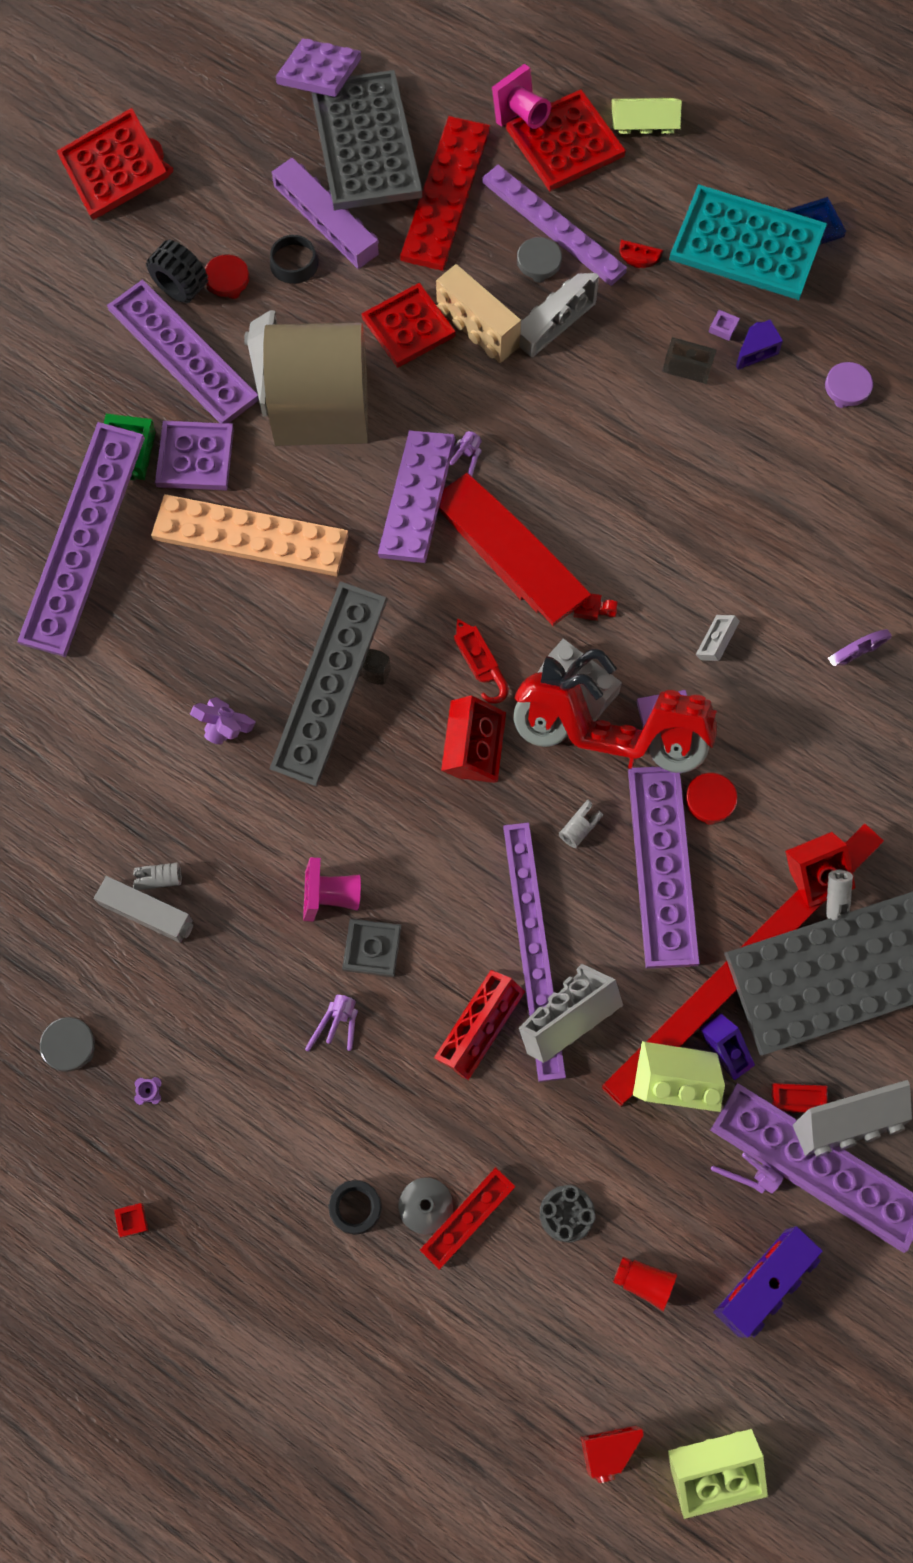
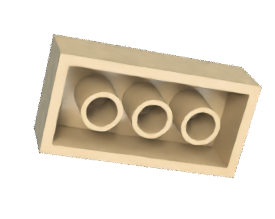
M457 264L436 280L437 307L453 322L458 330L464 331L474 344L480 345L490 358H494L501 363L520 347L521 319Z

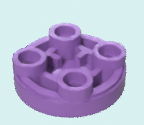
M843 362L837 364L829 371L825 381V388L827 394L835 401L837 407L856 406L869 398L873 388V379L869 371L863 366L853 362Z

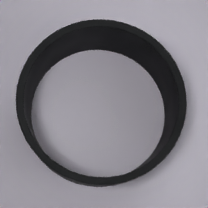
M287 235L279 238L273 244L270 251V269L278 280L289 284L302 283L309 280L318 269L319 261L313 244L307 238L300 235ZM288 245H301L313 252L311 261L305 267L298 270H286L279 267L273 257L281 248Z

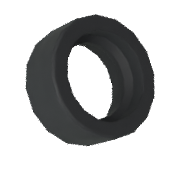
M360 1180L346 1181L339 1185L332 1193L329 1202V1214L335 1226L343 1232L352 1235L364 1234L374 1228L380 1219L382 1211L381 1199L376 1190L367 1182ZM350 1191H361L371 1201V1213L367 1220L360 1224L348 1223L340 1215V1201Z

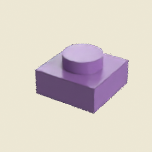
M719 310L709 328V333L730 341L740 318Z

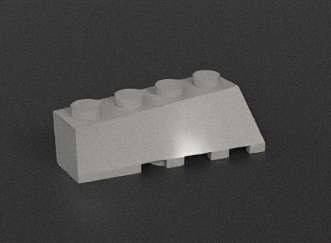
M582 273L566 280L557 292L551 293L544 303L534 307L525 319H521L520 348L533 358L596 304L599 275L596 273Z
M581 964L577 968L578 974L574 978L568 977L563 982L564 988L559 993L553 992L548 998L549 1003L545 1007H539L519 1027L527 1054L545 1063L622 1007L623 1003L615 979Z

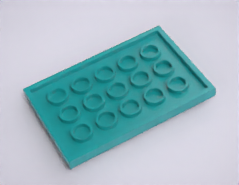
M698 184L670 253L669 260L799 300L827 223Z

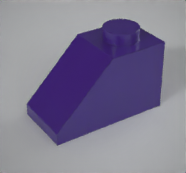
M771 320L757 322L749 328L737 360L736 368L738 370L779 354L783 340Z
M720 1013L700 1028L709 1049L718 1054L719 1062L733 1080H736L755 1066L739 1028Z

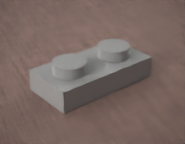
M716 615L696 656L700 660L720 661L740 622L735 615Z

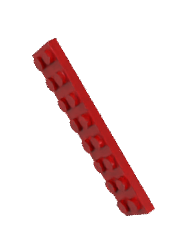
M448 116L422 191V198H420L400 255V261L444 271L490 133V125Z

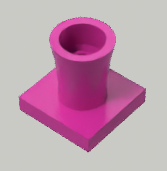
M523 64L492 87L496 123L501 127L518 115L533 129L540 127L547 120L551 110L550 101L533 93L531 69L526 64Z
M310 857L305 871L303 921L313 922L319 905L338 906L358 911L361 892L360 874L320 876L321 858Z

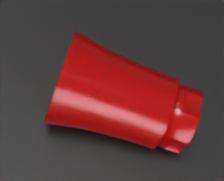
M623 1257L613 1283L624 1286V1290L641 1297L664 1312L678 1274L654 1268L635 1259L632 1262L630 1259Z

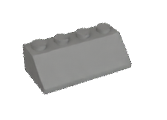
M905 1080L808 1109L793 1124L805 1156L815 1154L816 1157H821L831 1153V1148L840 1146L841 1150L856 1145V1141L864 1139L865 1142H871L880 1138L881 1133L889 1132V1135H894L905 1130L904 1125L912 1119L909 1081Z

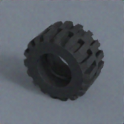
M165 240L146 261L147 270L157 286L168 296L181 303H190L208 283V275L198 258L189 249L176 241Z

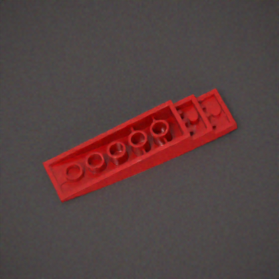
M465 473L443 489L439 511L514 594L520 600L524 599L536 613L540 612L552 626H555L590 599L591 594L573 574L511 512L468 473Z

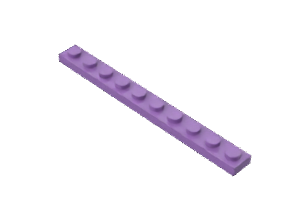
M529 823L504 825L503 830L530 1017L539 1007H545L549 1003L548 998L553 993L530 827ZM562 1050L545 1063L535 1058L538 1083L566 1078Z

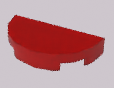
M620 240V255L627 264L633 267H651L658 263L663 256L664 250Z

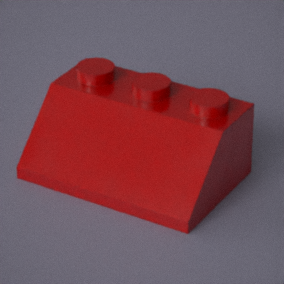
M473 695L451 700L441 771L459 779L498 782L506 712Z

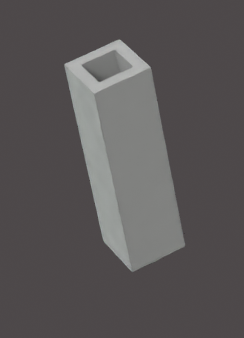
M108 876L105 877L93 898L100 906L179 943L182 942L183 938H187L193 928V920L189 914Z

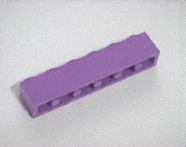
M290 158L272 171L274 187L357 269L379 255V242L375 234L369 233L364 228L362 222L358 218L355 219L348 209L334 210L330 191H326L321 186L319 180L307 172L303 164H299L293 158Z

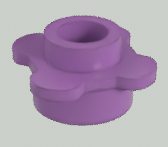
M154 1077L152 1080L138 1078L135 1081V1102L138 1105H142L145 1102L158 1104L161 1101V1096L159 1095V1087L162 1085L161 1080L157 1077ZM146 1089H150V1093L147 1094Z

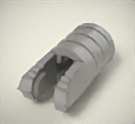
M589 800L580 807L559 832L560 838L573 848L578 847L603 817V814L598 811L588 821L584 818L593 805Z
M178 862L137 867L134 870V876L137 878L134 880L133 888L136 890L178 886L182 883L181 868Z
M845 870L831 871L828 876L826 914L828 919L831 918L835 921L840 918V915L850 912L853 875Z

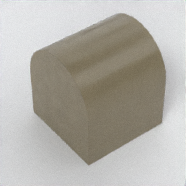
M363 323L265 325L263 339L264 384L267 411L275 446L368 443L367 359Z

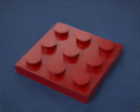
M420 283L361 313L363 321L397 368L456 337V331Z

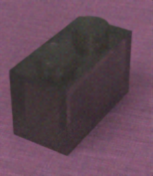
M672 337L662 372L707 384L717 349Z

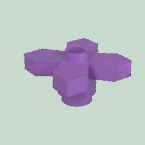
M217 697L209 699L207 705L202 703L195 704L190 712L191 716L207 723L204 729L206 732L204 737L208 741L219 745L223 744L227 739L236 738L240 731L244 733L252 731L256 721L245 714L235 713L229 708L227 703Z

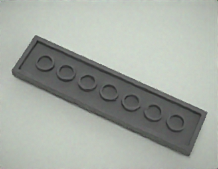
M341 581L339 582L269 768L270 770L318 787L388 601L386 597Z

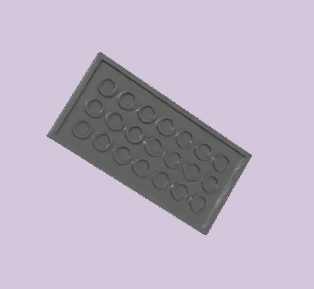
M394 70L349 76L336 97L311 92L334 210L422 198V188Z
M913 892L842 914L836 921L830 918L724 953L760 1055H765L913 1005Z

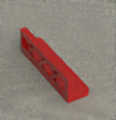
M490 970L436 1053L434 1059L452 1068L462 1078L469 1080L525 991L512 978ZM494 981H500L497 988L495 990L490 991V987L492 986ZM485 1003V1006L482 1009V1011L476 1013L477 1007L480 1004ZM470 1025L468 1033L461 1036L463 1029ZM456 1047V1051L451 1059L445 1058L450 1049Z

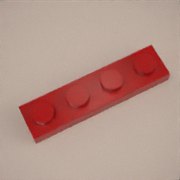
M495 1167L420 1248V1251L440 1270L516 1186Z

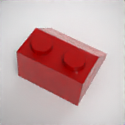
M833 832L785 851L790 873L808 907L827 900L828 876L831 871L845 870L853 875L848 846ZM854 876L852 881V890L856 888Z
M631 1426L581 1436L588 1475L592 1479L595 1478L598 1483L615 1480L614 1474L623 1471L644 1436L642 1428Z

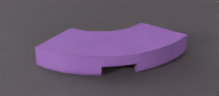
M888 629L876 631L847 645L828 659L832 665H846L865 653L875 651L891 639L892 635Z

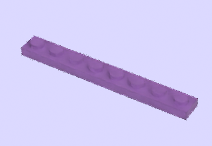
M495 166L483 177L484 185L591 271L598 274L607 284L612 286L626 273L627 267L501 166Z

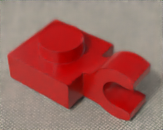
M590 593V599L574 610V617L598 621L599 614L616 617L618 602L614 600L601 602L602 595Z

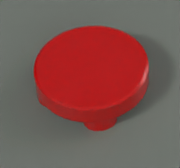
M225 254L217 256L205 266L208 275L207 290L215 295L236 299L240 296V292L248 285V267L241 258L235 255Z
M704 773L697 776L690 783L686 792L685 804L695 818L705 822L707 825H714L724 821L733 813L737 805V791L733 783L725 776L718 773Z

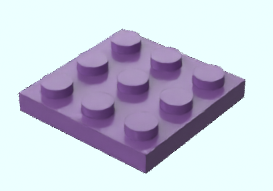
M302 39L276 75V82L279 85L336 97L361 60V52L330 43Z
M163 421L155 479L156 486L162 488L227 490L234 433L233 424Z

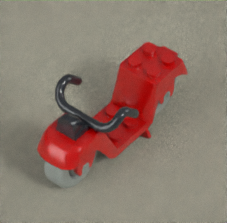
M591 649L585 652L570 665L567 671L556 659L546 656L543 671L527 677L515 694V700L518 702L514 709V723L519 734L529 743L541 747H550L561 743L568 736L572 743L579 748L630 758L628 769H632L636 759L642 757L648 749L654 762L661 768L673 773L690 772L704 762L709 749L714 746L717 735V711L713 710L711 701L701 695H681L675 690L660 692L642 730H638L631 725H611L610 722L605 720L593 721L580 684L586 687L595 700L600 699L604 693L591 677L577 673L593 659L599 660L609 675L617 670V667L608 655L599 649Z

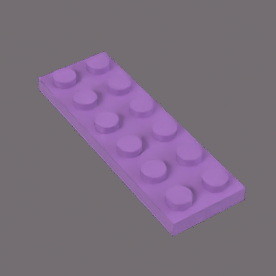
M409 431L378 551L380 558L426 563L456 440L454 434Z

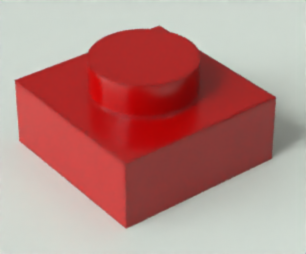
M143 1203L114 1210L119 1238L148 1231Z

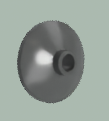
M420 1178L409 1183L402 1191L398 1206L399 1214L404 1224L410 1230L419 1234H433L452 1215L453 1199L447 1187L440 1181L433 1178ZM423 1200H428L431 1203V1207L427 1211L422 1210L420 1207Z

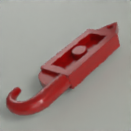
M457 619L454 641L476 680L483 683L495 680L500 689V693L496 697H489L485 693H482L481 697L490 704L501 703L508 696L509 687L498 668L496 660L477 627H472Z

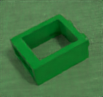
M106 413L104 424L143 434L145 439L130 480H145L156 434L152 419Z

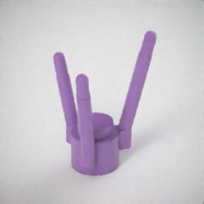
M468 431L462 439L458 440L453 448V458L450 461V465H454L461 455L467 457L473 455L468 471L471 477L473 476L478 456L481 453L479 446L482 441L476 433Z
M336 995L334 1002H330L326 1014L312 1035L305 1050H311L332 1015L334 1021L326 1042L328 1044L332 1042L339 1022H346L349 1018L347 1050L351 1051L354 1040L355 1019L358 1010L354 1009L356 1001L344 995Z
M746 1152L742 1153V1156L758 1169L754 1177L758 1182L725 1169L711 1166L712 1171L755 1188L761 1194L765 1190L771 1194L774 1193L784 1178L783 1175L773 1168L767 1167L764 1164L761 1165Z

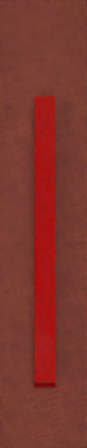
M865 823L845 842L848 846L853 873L884 842ZM798 889L741 947L798 929L824 902L808 907ZM726 961L646 1042L681 1047L736 992L737 988L728 962ZM641 1047L602 1086V1089L620 1107L633 1095Z

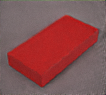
M772 1084V1105L783 1112L805 1113L810 1108L828 1103L827 1086Z

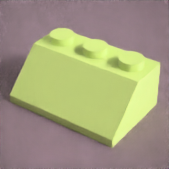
M677 98L612 99L613 128L618 129L619 134H630L631 129H640V133L644 134L653 133V129H661V133H674V129H680L682 100Z
M642 1041L633 1096L647 1102L721 1112L725 1083L717 1053Z
M752 1429L735 1432L715 1439H708L688 1446H681L668 1451L671 1472L684 1519L768 1497L764 1459Z

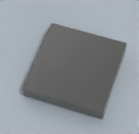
M350 919L342 970L395 977L402 926L399 924Z

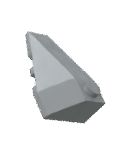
M273 310L250 322L249 331L245 332L244 343L249 348L262 415L266 417L268 416L264 384L263 339L265 325L278 324L276 313Z

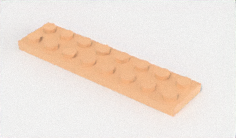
M164 494L151 536L155 541L337 577L349 534L348 530Z

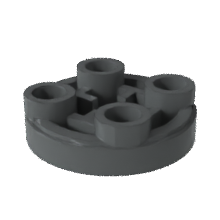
M535 237L528 239L518 249L517 267L523 274L533 278L535 282L541 283L545 281L546 278L556 274L561 267V249L554 241L548 238Z
M64 1017L55 1020L44 1030L41 1036L40 1052L42 1058L49 1066L58 1071H75L89 1063L93 1058L95 1049L94 1034L87 1024L77 1018Z
M563 1185L552 1189L544 1197L540 1206L539 1217L543 1229L550 1237L560 1242L570 1243L578 1241L588 1234L595 1220V1210L590 1197L583 1190L573 1185Z

